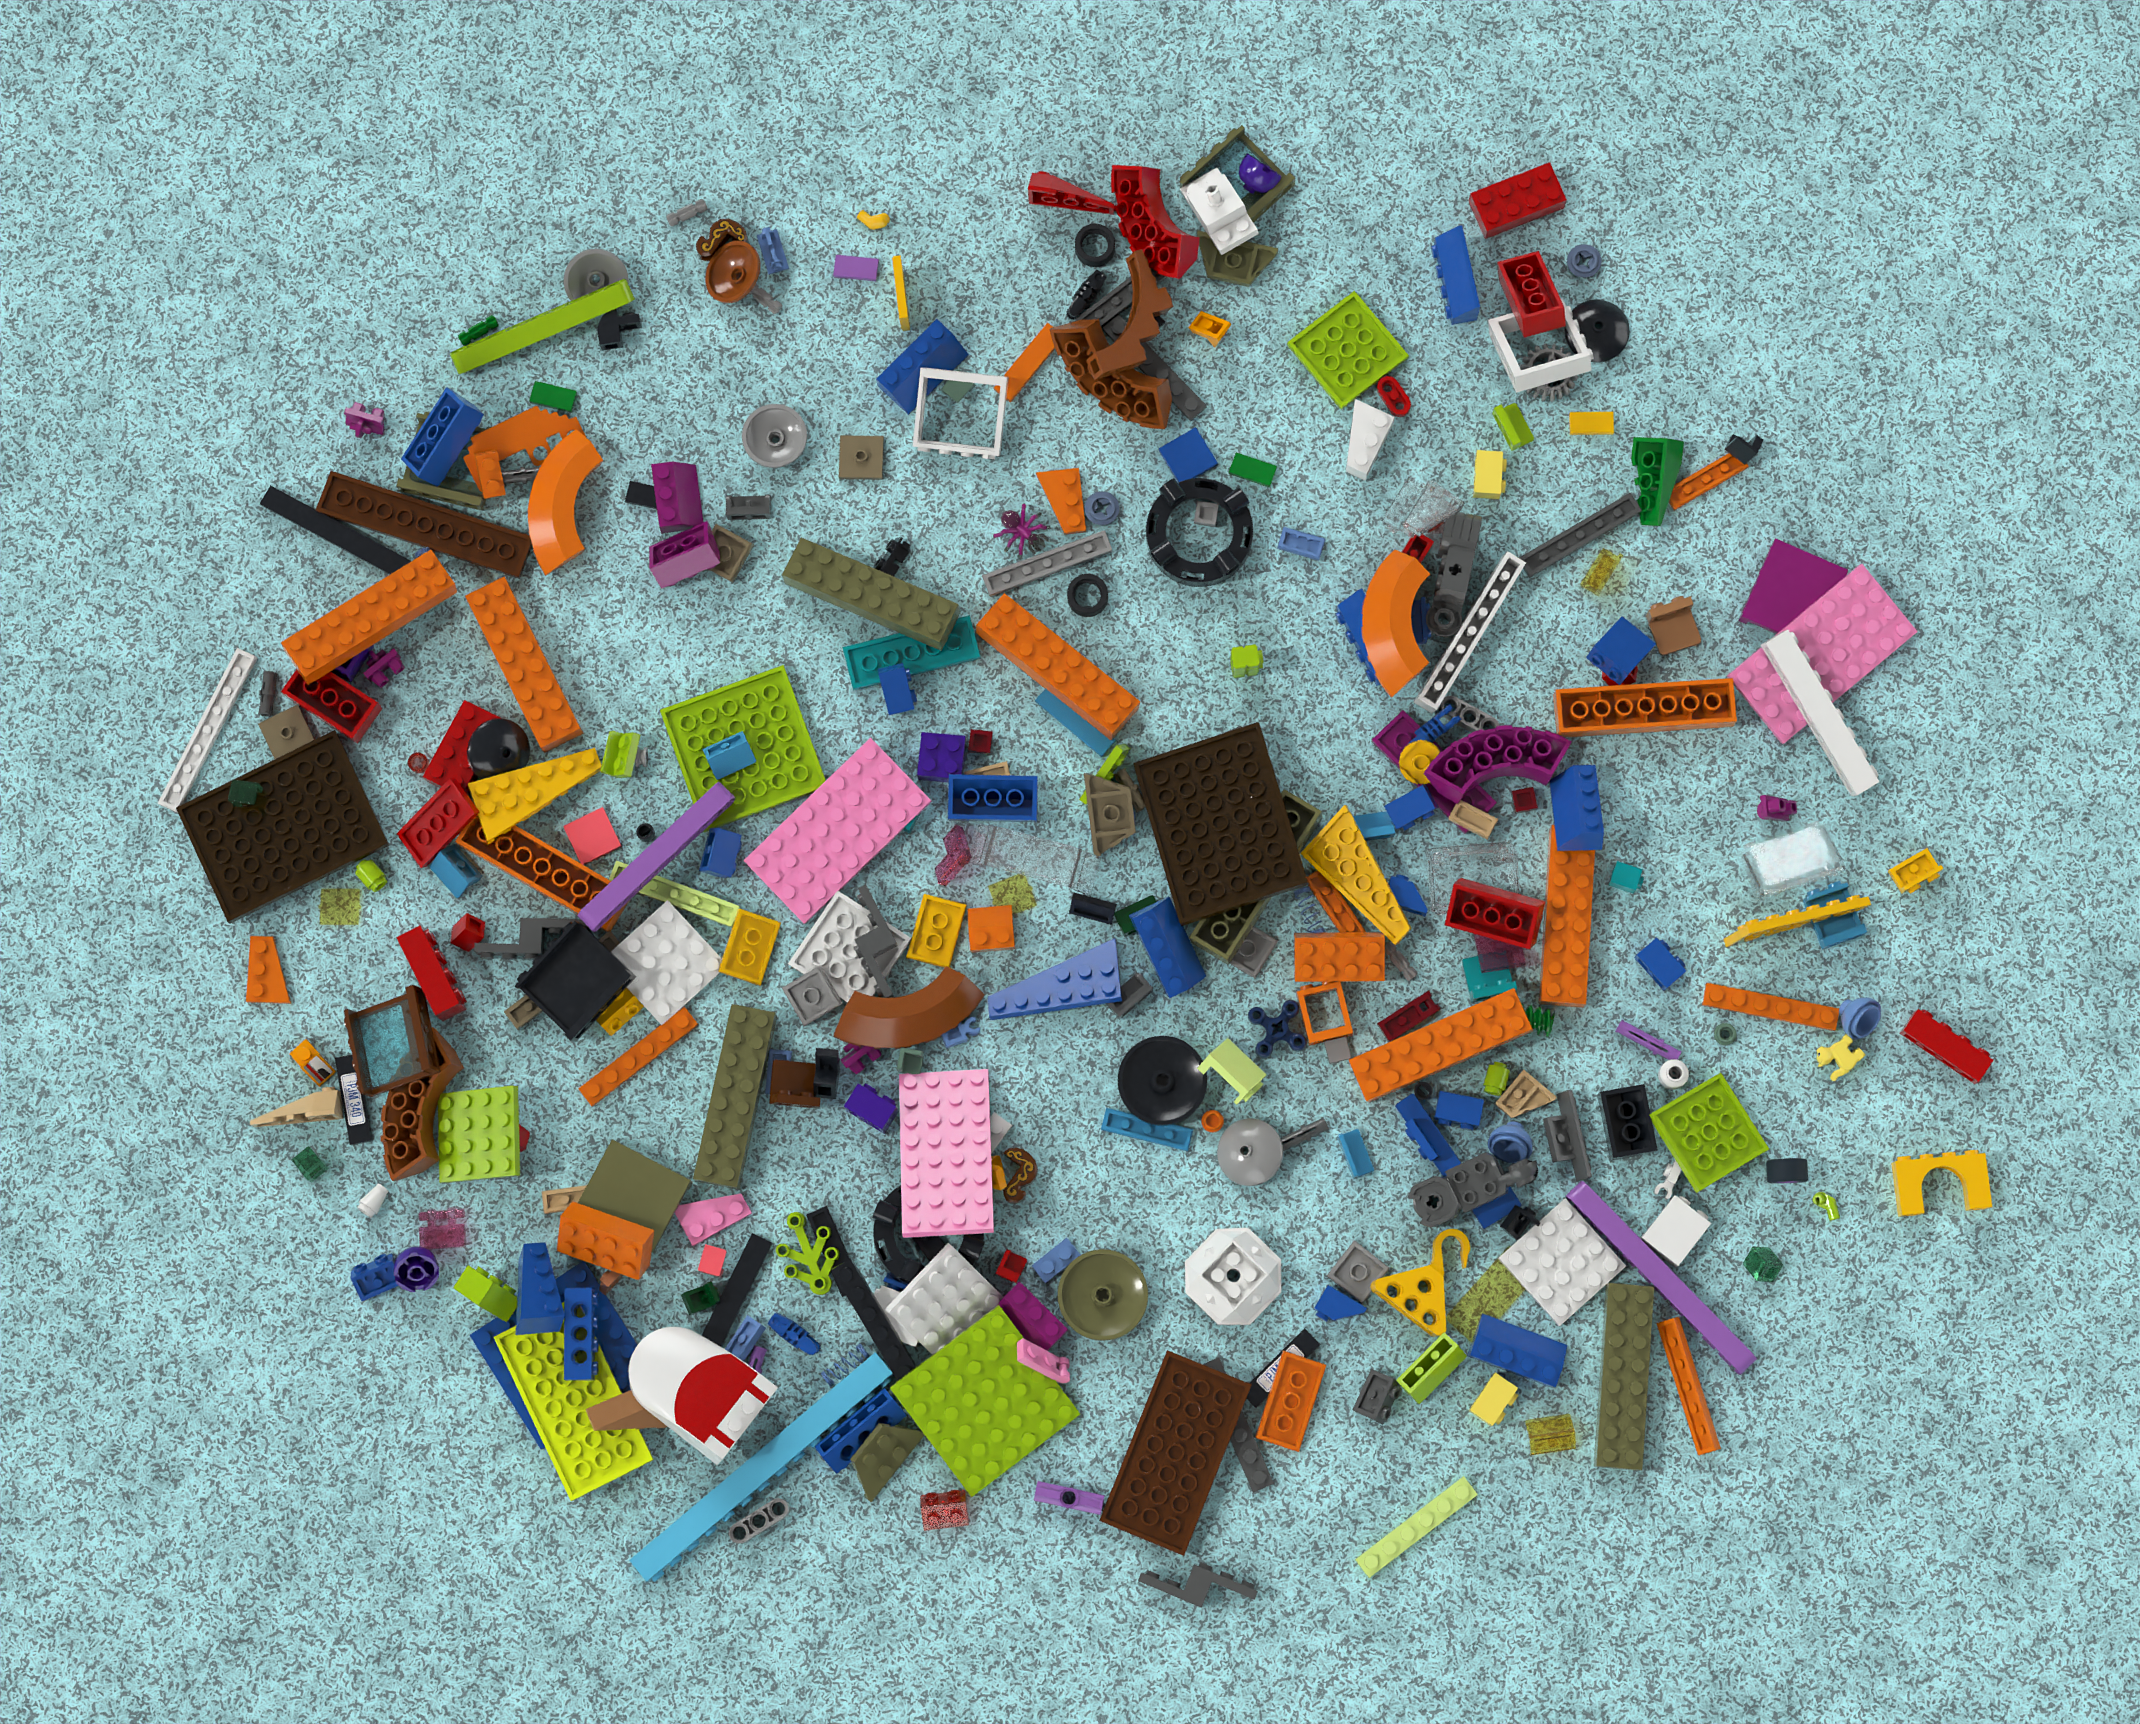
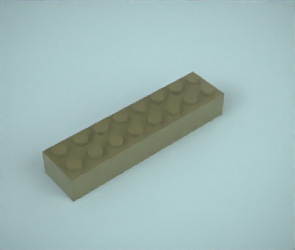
M802 537L782 573L786 585L941 651L960 615L957 603Z
M1283 789L1281 793L1300 854L1323 818L1322 811ZM1272 897L1200 920L1189 937L1191 943L1229 965Z
M731 1004L693 1179L697 1182L740 1190L769 1050L777 1021L775 1012Z
M1618 1283L1606 1284L1594 1467L1641 1471L1643 1468L1654 1287Z

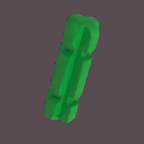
M491 315L486 318L485 322L481 321L470 327L468 332L460 333L458 338L462 345L465 346L472 339L476 340L488 333L490 328L493 330L498 327L499 324L496 318Z

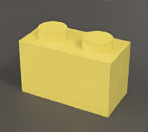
M1477 450L1475 455L1473 498L1500 499L1501 493H1505L1506 480H1502V472H1506L1507 459H1503L1502 451Z
M1496 1372L1493 1373L1469 1409V1412L1490 1426H1493L1494 1423L1499 1425L1506 1415L1503 1412L1507 1404L1512 1406L1518 1397V1394L1515 1393L1518 1387Z

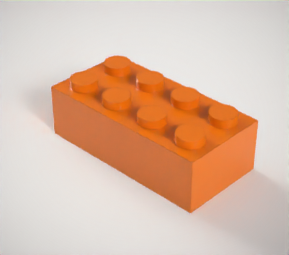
M1382 932L1294 933L1295 982L1385 981V936Z
M572 1201L560 1216L557 1251L639 1280L650 1266L654 1230Z

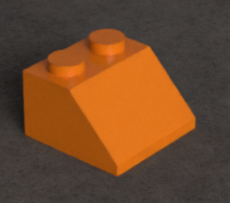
M1012 905L967 909L971 953L1015 949Z

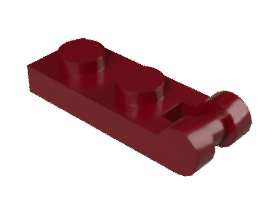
M1430 991L1423 993L1377 1023L1388 1042L1395 1040L1441 1010L1438 1003L1435 1004L1432 1000ZM1422 1003H1425L1428 1008L1424 1012L1419 1006Z

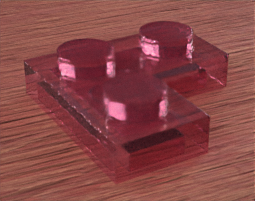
M955 825L943 838L947 855L934 868L938 883L945 887L972 858L963 827Z

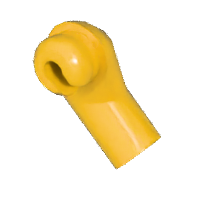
M861 210L857 215V219L871 230L884 228L890 221V217L886 213L871 216L865 210Z

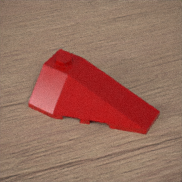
M1039 171L1031 175L1028 184L1029 204L1114 215V204L1054 175H1050L1048 172Z

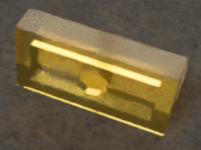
M1603 548L1580 583V586L1599 597L1621 562L1623 554L1619 553L1616 556Z
M1570 1414L1525 1421L1531 1455L1576 1449L1575 1430Z

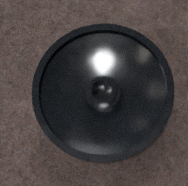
M1154 1036L1138 1042L1126 1053L1118 1071V1090L1124 1105L1136 1118L1151 1125L1168 1126L1186 1120L1199 1108L1205 1097L1207 1072L1202 1074L1197 1069L1203 1060L1192 1046L1175 1037Z

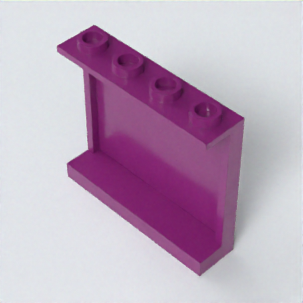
M1775 538L1738 621L1744 624L1750 622L1777 634L1847 575L1848 569Z

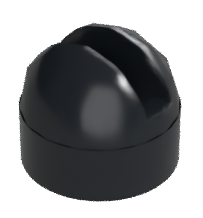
M643 823L638 826L636 834L641 841L650 842L655 837V830L650 824Z
M1420 1082L1415 1086L1414 1093L1418 1099L1426 1100L1432 1096L1433 1088L1428 1082ZM1421 1085L1429 1092L1427 1096L1419 1088Z

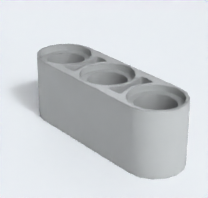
M1446 696L1441 702L1439 711L1443 710L1444 705L1447 703L1453 704L1456 708L1455 711L1445 715L1444 718L1450 721L1459 715L1462 720L1456 725L1471 733L1483 729V726L1486 724H1490L1494 728L1499 726L1498 721L1494 717L1455 696ZM1465 714H1472L1475 721L1471 723L1466 722L1463 716Z
M776 1498L732 1525L729 1530L730 1539L739 1544L748 1542L786 1518L790 1512L789 1503L784 1499ZM778 1502L783 1503L785 1506V1511L780 1516L776 1515L773 1511L774 1505ZM759 1514L763 1515L766 1520L765 1525L761 1528L756 1527L754 1524V1519ZM738 1527H743L746 1531V1536L742 1540H738L734 1535Z

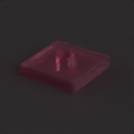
M1473 934L1481 973L1526 965L1522 947Z

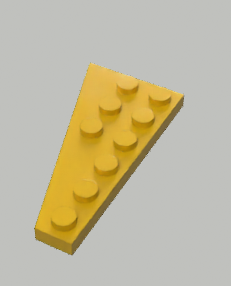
M596 749L584 750L468 783L473 803L479 810L478 818L487 844L493 842L502 833L505 834L510 831L514 825L525 821L551 804L560 795L562 797L568 793L569 789L585 782L600 772L602 765Z
M1344 805L1300 854L1394 945H1397L1412 928L1348 806Z

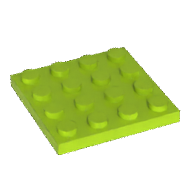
M1355 291L1287 342L1290 350L1341 410L1409 358L1407 352Z
M1722 1073L1715 1075L1649 1114L1654 1127L1696 1193L1769 1150Z
M518 1086L441 1093L438 1100L439 1183L520 1176Z

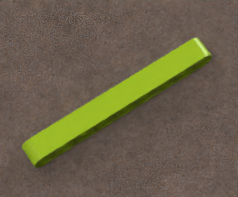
M622 279L456 349L449 355L458 374H462L635 300L627 280Z

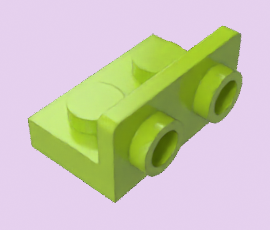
M609 731L600 772L616 778L631 777L641 735L634 732L622 734L616 731Z

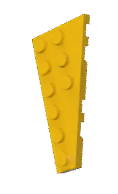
M1854 895L1846 898V902L1840 903L1839 899L1827 902V906L1821 908L1819 904L1807 907V911L1804 912L1795 909L1786 912V915L1780 917L1779 914H1774L1762 921L1753 919L1745 922L1744 925L1738 926V931L1723 940L1725 946L1730 947L1742 939L1748 942L1761 937L1762 934L1770 936L1802 927V925L1811 922V919L1813 923L1830 918L1832 914L1833 917H1838L1859 911L1871 905L1869 896L1860 898L1859 895Z

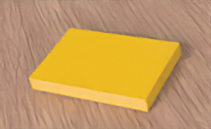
M901 255L893 256L901 329L909 331L910 323Z
M924 894L906 958L942 968L946 966L950 968L967 905Z
M739 908L718 972L761 986L781 922Z

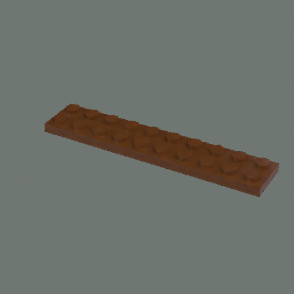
M333 471L329 473L315 510L329 517L423 548L429 547L432 551L518 579L522 575L532 548L529 535Z

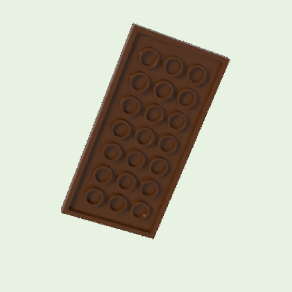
M1167 1350L1099 1521L1185 1556L1252 1384Z

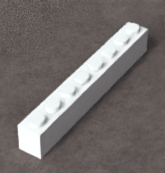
M1508 551L1501 557L1463 619L1460 629L1452 637L1413 701L1415 704L1431 714L1438 709L1526 562Z
M1789 630L1782 631L1761 644V647L1851 796H1857L1879 782L1877 778L1878 772L1873 765H1869L1867 762L1865 750L1861 746L1858 747L1854 740L1856 738L1854 732L1850 727H1846L1843 722L1844 716L1842 712L1834 707L1831 702L1833 700L1832 695L1827 689L1824 690L1822 687L1820 675L1810 667V659L1804 651L1801 652L1797 645L1799 642L1795 634L1789 632Z

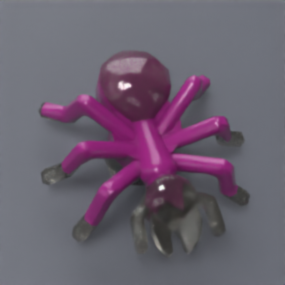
M1025 503L1022 504L1021 518L1016 511H1005L1001 516V522L1007 529L993 534V538L1001 537L1007 533L1012 534L1013 537L1008 541L1004 552L1011 548L1012 543L1016 539L1020 540L1019 560L1023 556L1025 539L1028 540V549L1034 555L1036 552L1032 547L1040 552L1041 549L1038 545L1045 548V543L1040 537L1046 541L1049 540L1044 534H1032L1033 531L1051 529L1049 525L1045 526L1042 524L1028 529L1031 523L1038 519L1042 513L1038 512L1032 515L1028 522H1026Z

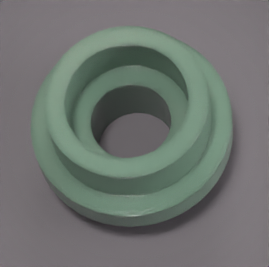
M1722 1023L1714 1030V1038L1720 1045H1730L1736 1039V1029L1731 1024ZM1727 1031L1729 1033V1037L1726 1039L1721 1036V1032Z

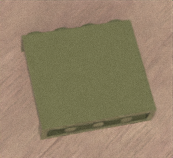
M612 1139L578 1203L653 1229L652 1253L655 1254V1249L687 1189H690L693 1182Z

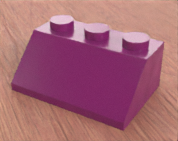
M674 461L651 464L661 534L685 531L703 523L696 465Z
M708 521L649 546V569L661 589L667 586H674L678 581L692 578L699 572L712 569L720 563V551Z
M1020 1281L998 1303L1024 1339L1047 1351L1068 1332V1329Z

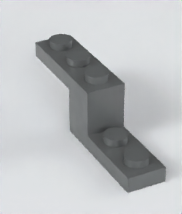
M865 884L858 888L860 894L857 895V898L862 907H868L870 914L867 917L873 927L877 925V928L854 939L857 945L853 948L859 959L864 957L867 965L863 967L868 977L875 978L877 985L874 988L880 998L883 996L884 998H894L874 958L898 945Z
M520 918L519 944L475 943L474 952L480 955L482 959H494V955L502 956V959L515 960L516 956H525V960H534L540 954H544L545 930H548V934L559 935L569 922L573 923L574 921L581 922L588 930L589 927L581 919Z
M1202 1562L1199 1563V1566L1193 1565L1184 1590L1180 1589V1583L1168 1579L1167 1583L1159 1580V1574L1149 1570L1146 1571V1574L1141 1572L1138 1579L1139 1582L1201 1608L1212 1582L1254 1600L1258 1591L1254 1590V1584L1242 1580L1241 1584L1233 1581V1575L1223 1571L1218 1575L1211 1572L1213 1567Z

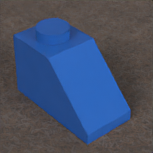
M1396 874V877L1391 876L1389 886L1401 909L1425 917L1428 909L1414 883L1408 881L1409 878L1404 875Z
M1327 1285L1313 1310L1317 1311L1316 1316L1327 1322L1329 1319L1336 1321L1364 1314L1367 1308Z

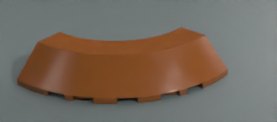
M1099 319L1078 320L1049 329L1058 356L1061 355L1066 365L1065 370L1067 373H1071L1078 382L1076 385L1086 396L1091 393L1100 400L1098 403L1100 408L1109 414L1114 410L1118 416L1123 417V421L1135 422L1140 424L1141 427L1152 429L1167 428L1172 403L1168 379L1151 377L1132 368L1094 380L1086 360L1094 353L1110 346L1104 336Z
M947 966L929 985L906 996L880 998L854 991L843 1010L833 1037L860 1047L861 1045L874 1047V1049H901V1047L909 1048L922 1042L927 1043L939 1038L950 1029L956 1028L961 1021L969 1017L977 1008L985 994L967 976Z
M432 1027L441 1072L390 1090L386 1104L382 1107L383 1135H381V1142H383L385 1152L383 1157L392 1181L423 1173L440 1161L433 1137L436 1107L441 1093L464 1067L454 1048L434 1027ZM411 1051L406 1058H402L400 1061L401 1066L396 1075L392 1076L390 1082L414 1073Z

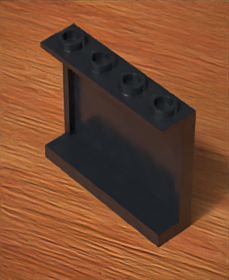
M574 921L573 923L569 922L563 928V934L558 939L555 938L548 944V950L543 955L540 954L533 960V966L528 972L524 971L519 975L515 987L521 989L565 1032V1036L570 1041L577 1042L637 976L581 922Z

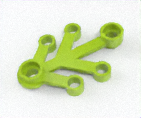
M793 1212L787 1217V1225L795 1230L804 1254L791 1249L787 1244H779L776 1247V1254L779 1257H788L809 1266L811 1274L800 1271L796 1265H787L784 1269V1274L788 1278H797L809 1283L813 1293L824 1295L832 1287L829 1274L835 1260L839 1258V1250L835 1247L826 1249V1260L820 1271L817 1262L826 1240L831 1236V1230L826 1226H821L817 1229L816 1234L818 1238L812 1250L804 1230L806 1217L800 1212ZM794 1217H797L799 1219L797 1225H793L792 1219ZM822 1229L827 1230L826 1237L821 1236ZM782 1246H785L787 1249L784 1255L780 1253ZM830 1250L835 1251L836 1255L834 1258L829 1257ZM790 1267L795 1269V1273L792 1276L788 1273ZM819 1279L823 1281V1286L821 1288L817 1287V1281Z

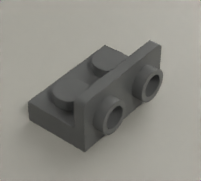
M1371 1369L1352 1410L1383 1425L1385 1420L1391 1415V1407L1401 1393V1386L1394 1378Z

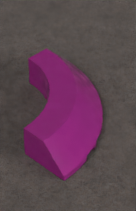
M1502 725L1487 730L1481 729L1451 743L1449 747L1440 752L1430 763L1424 775L1439 794L1456 804L1473 787L1496 777H1523L1546 786L1572 741L1550 731H1539L1529 726L1522 728Z

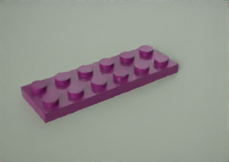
M1402 710L1371 742L1400 770V753L1417 736L1414 732L1420 726ZM1435 741L1433 742L1441 752L1444 751ZM1427 783L1426 785L1439 809L1449 818L1456 803L1439 794L1431 783ZM1414 784V785L1418 788L1419 786L1424 785V784ZM1479 784L1468 791L1461 799L1486 813L1497 804ZM1455 824L1464 834H1466L1469 831L1461 827L1460 825Z

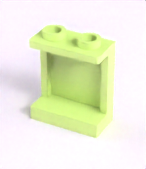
M1229 1038L1213 1050L1197 1068L1202 1074H1205L1211 1067L1216 1070L1239 1092L1240 1095L1234 1101L1236 1105L1242 1100L1247 1102L1264 1085L1261 1081L1267 1075Z

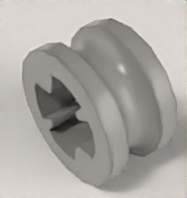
M638 747L635 758L636 767H639L641 764L644 767L648 766L647 747H644L643 750Z

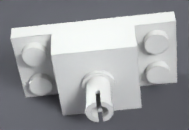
M1218 168L1180 188L1185 200L1221 255L1259 234L1258 229L1247 214L1244 203L1225 174L1222 175Z

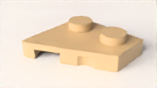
M1523 1070L1494 1105L1512 1119L1553 1102L1557 1097Z

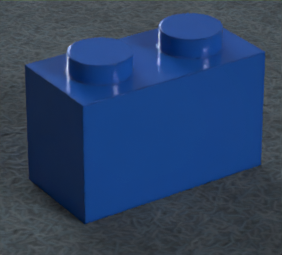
M903 663L878 669L888 714L893 715L913 710V703L917 702L915 690H910L908 682L912 681L909 668L904 669Z
M1426 784L1384 806L1396 829L1403 828L1404 831L1415 826V820L1421 817L1425 820L1435 815L1433 810L1439 808Z
M721 828L709 829L699 871L720 878H731L736 870L737 864L735 861L737 854L741 850L742 842L740 840L742 835Z
M1656 937L1634 958L1661 989L1665 991L1686 970L1684 969V962L1678 956L1674 957L1669 952L1671 949L1664 940L1659 941Z
M1439 1091L1434 1120H1438L1439 1125L1451 1126L1454 1123L1459 1124L1460 1129L1473 1131L1474 1128H1478L1480 1125L1484 1099Z

